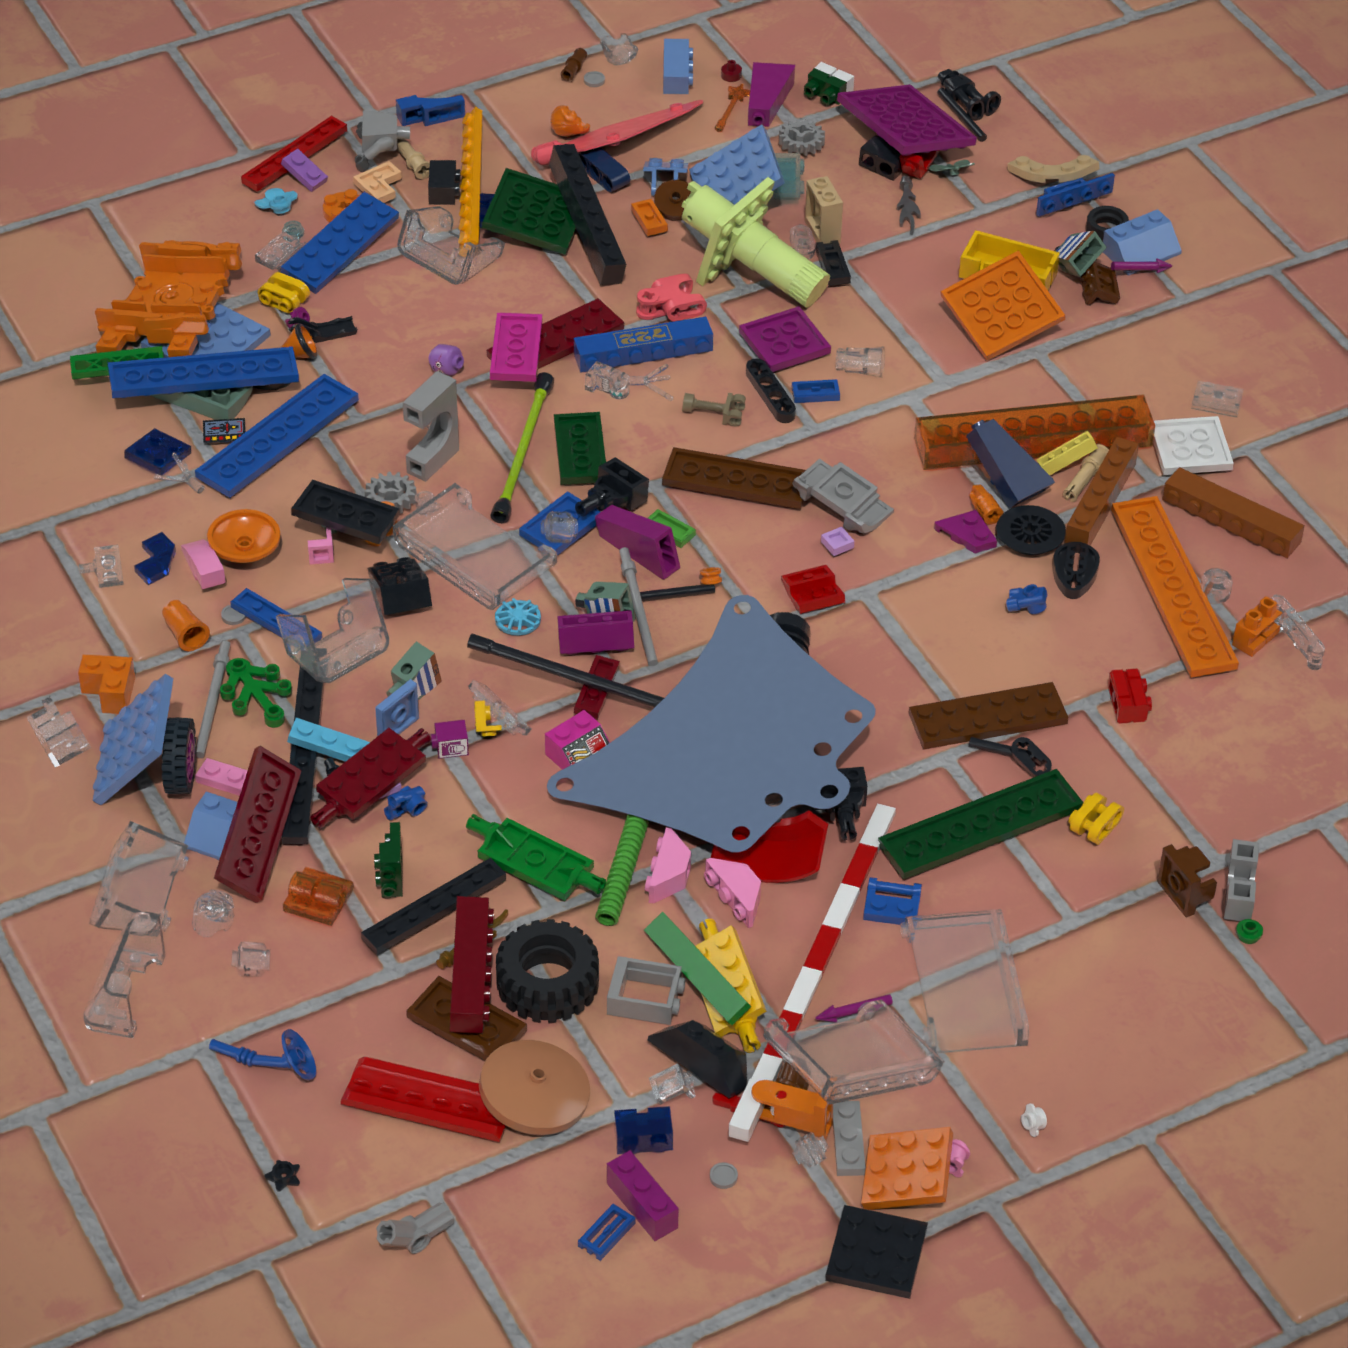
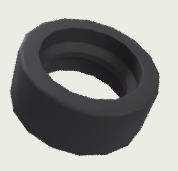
M1114 206L1096 207L1087 216L1086 232L1095 231L1103 242L1104 231L1110 228L1099 226L1098 223L1108 222L1120 225L1129 221V217L1123 210Z

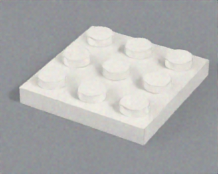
M1218 416L1150 421L1149 430L1163 475H1172L1179 467L1191 473L1233 470L1234 463Z

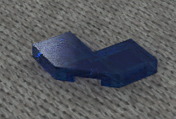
M160 532L142 541V548L151 557L134 565L135 572L147 585L169 575L170 565L176 552L175 544L163 532Z

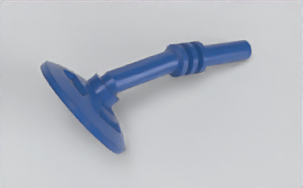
M287 1029L282 1033V1047L284 1051L282 1057L259 1055L257 1051H252L245 1047L237 1048L212 1039L209 1044L210 1050L233 1057L237 1062H242V1064L250 1067L258 1065L292 1068L305 1080H311L316 1076L315 1060L308 1045L292 1029ZM286 1038L291 1040L289 1045L286 1044ZM299 1070H304L306 1074L301 1073Z

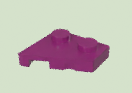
M977 510L935 521L934 523L935 531L938 533L942 530L951 535L952 541L964 545L966 549L973 553L997 547V539Z

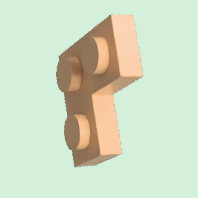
M388 161L354 176L353 184L362 192L365 191L385 203L396 198L395 190L389 184L402 179V174L396 166Z

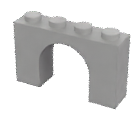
M438 371L403 402L404 421L421 429H424L431 422L425 437L406 455L407 473L425 482L459 451L456 379Z

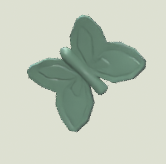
M960 160L954 163V165H930L928 169L930 171L950 170V175L959 174V168L973 166L975 163H970L968 160Z

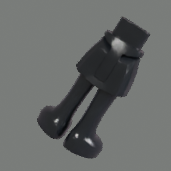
M947 69L940 72L937 76L948 94L955 101L959 100L966 107L967 114L974 120L982 119L984 114L987 116L992 115L1001 103L999 93L990 91L985 96L981 95L975 88V83L958 71Z

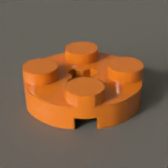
M354 189L326 195L323 204L324 218L330 223L360 195Z

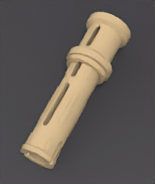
M397 139V150L406 159L408 168L414 170V174L418 179L428 178L430 163L425 161L424 155L421 152L415 151L406 139Z
M1096 444L1098 449L1082 460V468L1063 491V496L1066 500H1069L1072 495L1073 497L1070 499V502L1077 500L1079 494L1093 475L1096 474L1109 451L1107 447Z

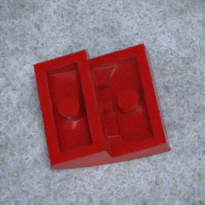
M827 565L781 576L786 592L800 614L845 603V594L836 584L835 574Z

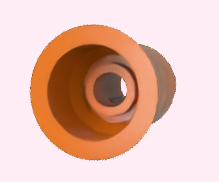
M173 600L163 608L162 615L165 618V622L172 630L182 650L194 651L201 648L207 642L210 636L209 627L199 620L187 605L182 604L179 600Z

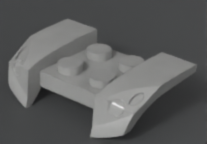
M818 459L792 482L794 488L798 489L800 497L804 501L814 496L845 518L843 527L847 530H857L860 533L873 531L894 513L893 508L879 499L878 487L841 462L831 467L821 459Z

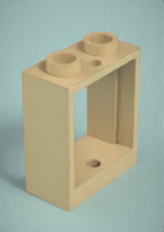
M828 176L807 180L805 223L816 242H823L825 244L830 243L832 240H838L839 244H841L843 213L841 198Z

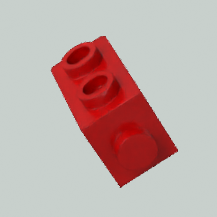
M940 150L930 151L929 153H912L909 156L901 154L899 158L902 172L922 179Z

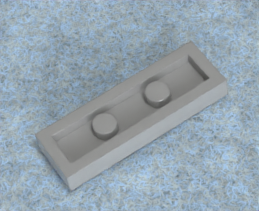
M834 1101L833 1134L837 1176L865 1175L860 1101Z

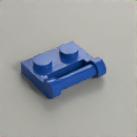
M870 877L863 920L916 927L922 884L914 883L913 886L877 881L878 878ZM876 891L912 896V899L877 895Z

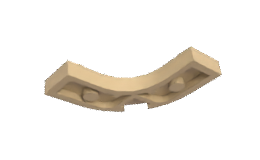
M1080 155L1076 159L1060 165H1044L1026 156L1017 157L1016 160L1007 163L1009 172L1024 179L1045 183L1046 179H1059V183L1068 182L1100 169L1099 161L1088 155Z

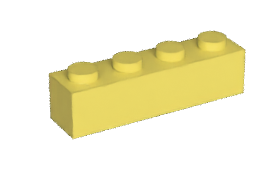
M1086 431L1036 460L1049 475H1053L1058 470L1092 453L1098 447L1091 434Z

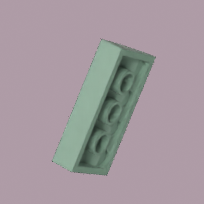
M253 386L150 396L215 420L234 419L248 400Z

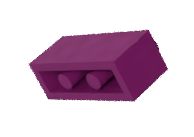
M631 610L557 616L560 654L575 655L579 652L600 653L605 650L625 651L635 648Z
M631 1151L607 1163L608 1186L654 1241L678 1229L679 1208Z

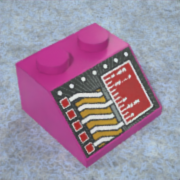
M583 710L545 733V755L563 770L595 754L610 742L601 724Z

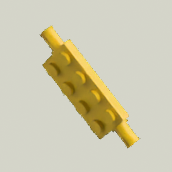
M705 919L708 928L705 927L703 921L699 924L704 941L695 946L752 1006L731 1025L701 993L714 1031L722 1037L728 1033H737L740 1035L745 1052H755L753 1043L757 1050L761 1047L755 1032V1023L757 1017L767 1011L738 933L732 925L718 932L715 920Z

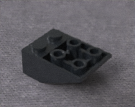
M403 557L397 559V562L394 563L377 562L373 564V567L367 568L379 607L384 615L432 606L428 577L415 559Z

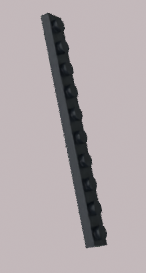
M301 649L294 721L296 718L320 725L327 661L326 650ZM291 744L289 763L300 769L301 774L283 829L282 844H308L317 752Z

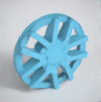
M512 598V601L502 602V605L495 612L497 627L510 635L529 634L536 630L541 622L540 610L537 605L531 603V600L523 601ZM513 626L518 627V630H512ZM522 626L529 627L527 629L522 630Z

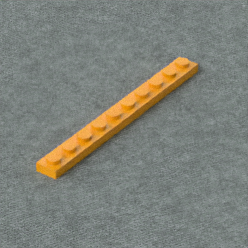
M476 106L470 113L467 112L462 120L464 125L462 132L463 144L461 146L463 154L461 158L462 170L460 173L462 182L459 200L461 209L459 212L460 224L458 229L460 230V237L458 243L459 254L466 258L479 243L482 110Z

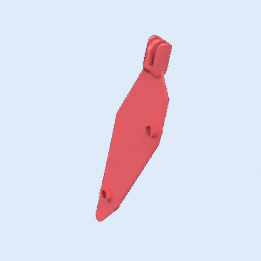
M696 100L686 104H671L668 109L604 126L564 144H574L577 152L605 145L616 146L621 144L620 141L626 140L690 112L701 105L703 100ZM557 140L540 144L531 150V157L540 165H548L553 145L563 144Z

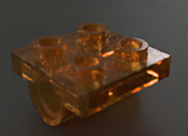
M305 867L302 872L296 871L293 874L289 883L288 896L283 903V911L332 926L352 893L354 883L341 877Z

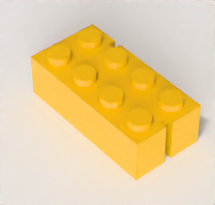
M975 230L960 257L959 277L965 279L1019 250L1040 281L1049 290L1058 273L1060 253Z

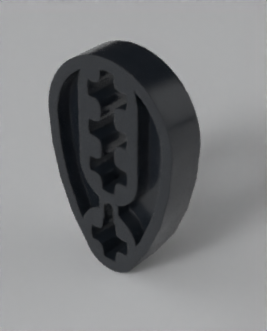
M1067 542L1055 550L1053 559L1054 580L1063 595L1069 599L1080 598L1091 588L1096 580L1100 556L1092 546L1082 542ZM1075 553L1080 554L1078 571H1073ZM1072 582H1075V587H1076V588H1072V587H1071V586H1072Z

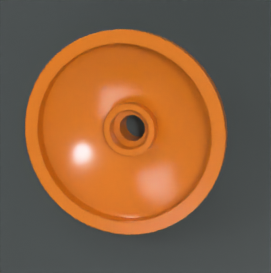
M240 509L227 512L216 518L208 529L207 540L209 547L220 558L235 563H251L267 557L278 547L280 528L277 522L266 513L251 509Z

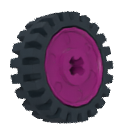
M175 717L167 719L162 749V780L165 793L190 794L192 791L196 768V729L192 718Z

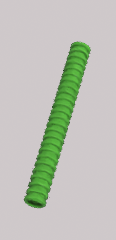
M627 814L621 838L619 839V844L617 845L595 915L597 921L603 925L613 926L619 921L638 855L649 825V820Z

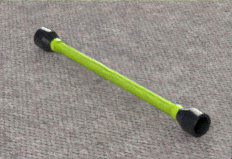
M539 373L534 383L535 398L504 491L499 500L493 505L491 511V518L497 523H506L510 518L512 511L511 496L543 400L551 392L554 385V377L549 373Z

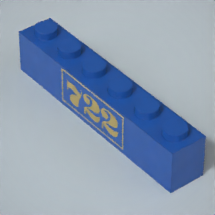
M706 316L574 338V357L580 373L713 351V332Z

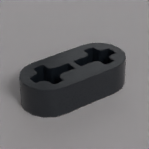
M1020 737L1014 740L1011 746L1012 757L1031 777H1036L1052 770L1051 760L1030 739ZM1018 746H1021L1022 748L1027 746V752L1030 755V757H1028L1024 752H1021L1019 754ZM1034 760L1039 765L1045 764L1044 772L1042 770L1035 771L1036 765L1033 762Z

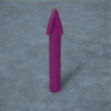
M1158 258L1156 261L1111 263V270H1156L1159 273L1172 267L1171 264Z
M888 994L837 1008L831 1005L816 1016L815 1019L837 1022V1018L892 1005L893 1000L891 995Z

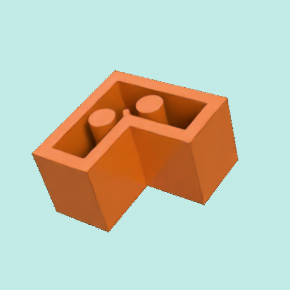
M83 654L78 671L81 693L99 694L102 713L119 714L124 706L127 707L129 705L135 682L133 657Z

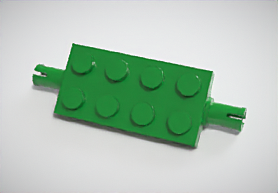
M472 814L466 823V829L484 836L485 841L477 850L478 858L484 861L491 858L502 870L564 901L577 886L582 885L596 894H600L605 887L606 879L590 872L594 868V860L509 818H506L502 824L496 822L490 823L476 814Z

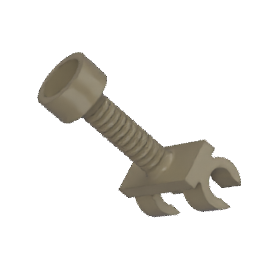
M685 393L682 411L692 413L693 409L696 408L713 410L715 412L720 411L723 413L722 424L727 425L728 423L736 427L741 424V411L745 408L746 397L741 394L733 395V393H728L726 403L718 404L716 402L711 403V401L697 400L695 394Z

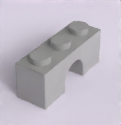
M1233 839L1229 858L1224 919L1242 921L1252 918L1256 891L1255 875L1259 854L1258 842Z

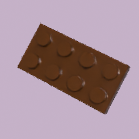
M438 976L406 1010L407 1018L484 1061L494 1050L507 1043L518 1041L527 1031V1023L488 1002H484L485 1006H489V1022H483V1033L450 1032L452 982L441 976Z

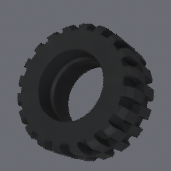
M547 919V922L535 920L531 922V925L526 926V924L519 926L517 932H510L506 936V941L501 942L496 954V984L501 1000L506 1003V1007L512 1012L518 1011V1016L524 1019L530 1017L533 1022L541 1023V1020H548V1023H556L557 1019L565 1021L572 1018L574 1013L578 1015L585 1010V1006L587 1007L592 1003L594 995L597 994L599 988V958L593 940L587 934L583 935V930L576 926L572 928L570 923L564 921L557 923L554 919ZM545 963L557 964L569 970L559 977L549 979L538 978L526 972L536 965Z

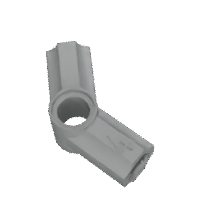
M439 1202L415 1218L409 1215L401 1220L381 1221L376 1228V1239L381 1245L406 1247L410 1253L417 1254L427 1247L432 1237L453 1225L454 1217L444 1202Z

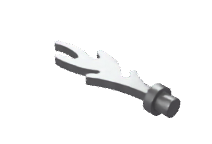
M903 176L900 181V189L904 192L900 202L897 204V210L902 208L899 223L900 227H903L904 221L908 220L911 225L910 235H913L915 222L912 214L921 218V213L917 204L912 201L916 200V196L911 192L913 182L909 176Z

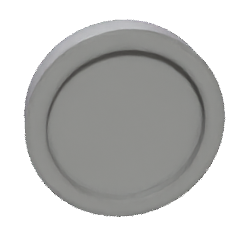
M591 71L584 75V83L589 87H600L605 83V76L601 72Z
M231 605L224 607L221 611V618L228 625H238L246 618L244 614L231 608Z
M718 1163L710 1170V1181L717 1188H731L738 1180L737 1169L732 1164Z

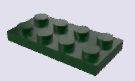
M600 412L554 414L560 485L595 483L598 479L599 466L606 462Z

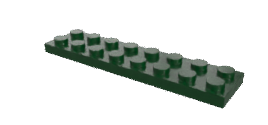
M1054 769L878 837V841L880 842V848L904 880L1068 816L1074 810H1079L1084 802L1058 769Z

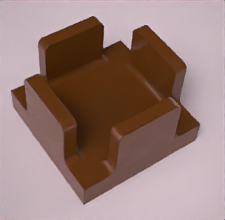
M1171 844L1163 847L1157 882L1187 918L1195 914L1197 905L1214 898L1217 882L1212 878L1201 883V879L1196 873L1209 868L1211 862L1197 846L1190 849L1188 846L1176 850Z

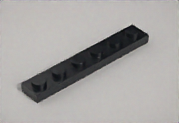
M489 858L362 931L361 938L376 955H379L456 910L457 896L478 897L506 881V873Z

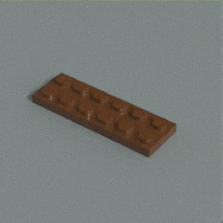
M673 447L662 477V485L801 509L804 500L800 497V492L797 488H794L792 482L806 470Z
M1053 682L909 707V716L923 750L969 742L971 737L987 739L1066 725L1069 718Z

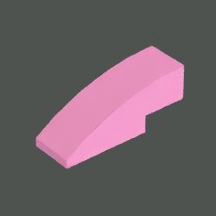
M202 539L181 545V550L195 580H198L202 589L225 583L224 568L215 551L209 547L206 540Z

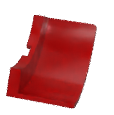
M809 810L795 817L781 818L780 822H775L747 850L730 852L713 845L711 858L747 864L761 882L780 883L799 880L813 875L820 869L828 823ZM744 826L736 827L732 831V836L736 840H744L750 835L749 829Z

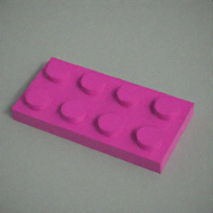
M497 313L490 380L536 382L543 322L542 314Z

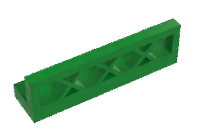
M162 346L70 356L72 379L109 376L108 362L164 358Z

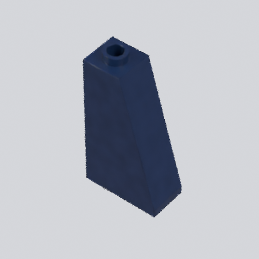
M994 419L986 423L984 420H981L971 426L973 430L966 437L1009 509L1046 491L1055 483L1053 478Z

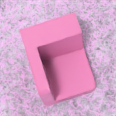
M326 527L327 539L308 540L310 565L334 563L331 528Z

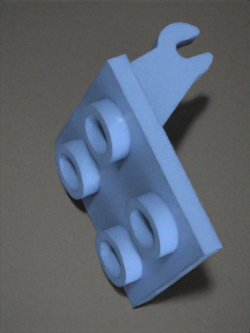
M649 158V161H645L643 171H652L651 196H654L656 192L657 171H674V180H678L679 173H687L688 163H684L683 159H671V162H662L661 158Z

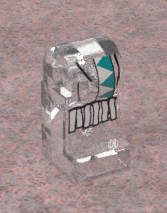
M596 361L585 374V390L593 393L597 389L610 394L615 399H624L629 395L630 377L618 369Z

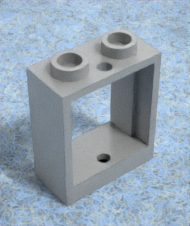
M618 956L607 995V1015L671 1025L673 1014L678 1015L680 1009L678 994H683L686 978L681 977L682 966ZM627 980L671 987L667 1004L623 997Z

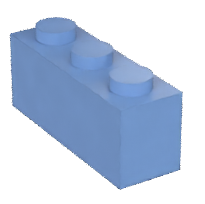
M664 39L663 94H689V86H693V48H689V39Z

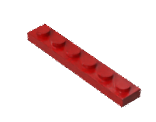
M331 115L242 175V184L258 192L288 172L281 165L284 157L296 149H299L307 158L347 132V124Z

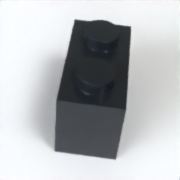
M430 160L428 181L429 205H455V197L460 196V183L456 182L461 181V170L456 169V160Z

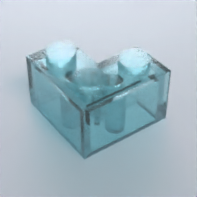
M775 153L785 184L773 190V199L799 200L800 194H804V181H800V175H803L804 159H800V153Z

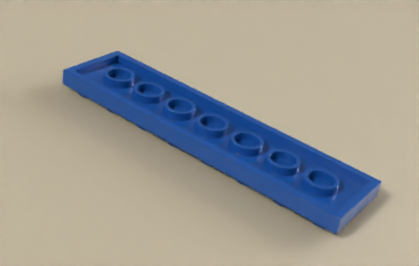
M293 347L108 362L112 398L299 382Z
M323 374L195 470V477L231 498L359 400L358 393L328 375Z

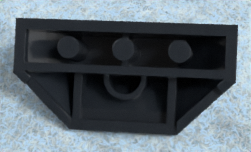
M691 1020L666 1027L648 1036L647 1040L726 1097L731 1098L745 1090L747 1086L746 1053L706 1025Z

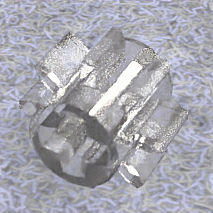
M811 1132L795 1141L797 1148L792 1153L798 1164L806 1163L808 1168L827 1158L825 1152L829 1146L823 1136L818 1138V1136L815 1137L814 1133Z

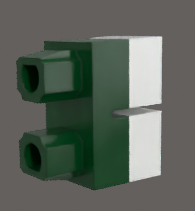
M820 62L808 74V81L804 86V95L810 98L817 95L823 104L830 105L833 102L839 105L840 103L837 101L838 93L854 90V76Z

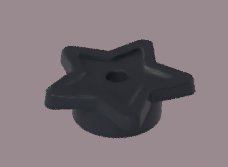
M277 1160L272 1171L264 1175L265 1179L274 1182L278 1192L287 1185L299 1186L300 1181L296 1174L300 1169V1165Z

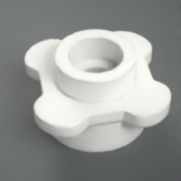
M1032 1103L1026 1105L1025 1113L1021 1115V1122L1024 1128L1029 1130L1030 1135L1036 1137L1039 1134L1038 1130L1046 1127L1047 1117L1042 1108H1035Z

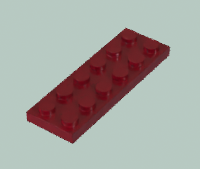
M597 298L543 323L538 369L574 353L575 337L623 330L624 321ZM493 347L486 350L487 357L490 360L492 358Z
M262 746L256 747L253 751L214 875L215 880L255 903L263 898L301 774L300 769Z

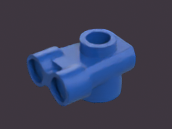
M1030 584L1024 589L1021 587L1010 589L1009 598L1006 601L1008 611H1019L1026 607L1031 614H1038L1044 611L1047 607L1046 599L1048 596L1046 588Z
M405 786L400 791L389 795V805L384 808L387 819L393 820L406 811L413 817L421 814L428 805V802L424 799L425 791L420 786L414 788Z

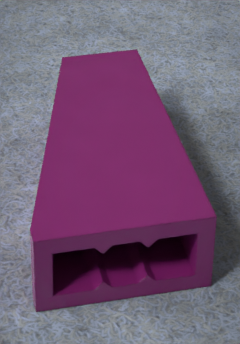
M753 62L748 126H760L761 124L765 127L770 126L794 85L795 65Z
M610 505L595 516L601 538L619 550L624 547L628 548L633 560L664 580L681 568L671 527L614 505Z

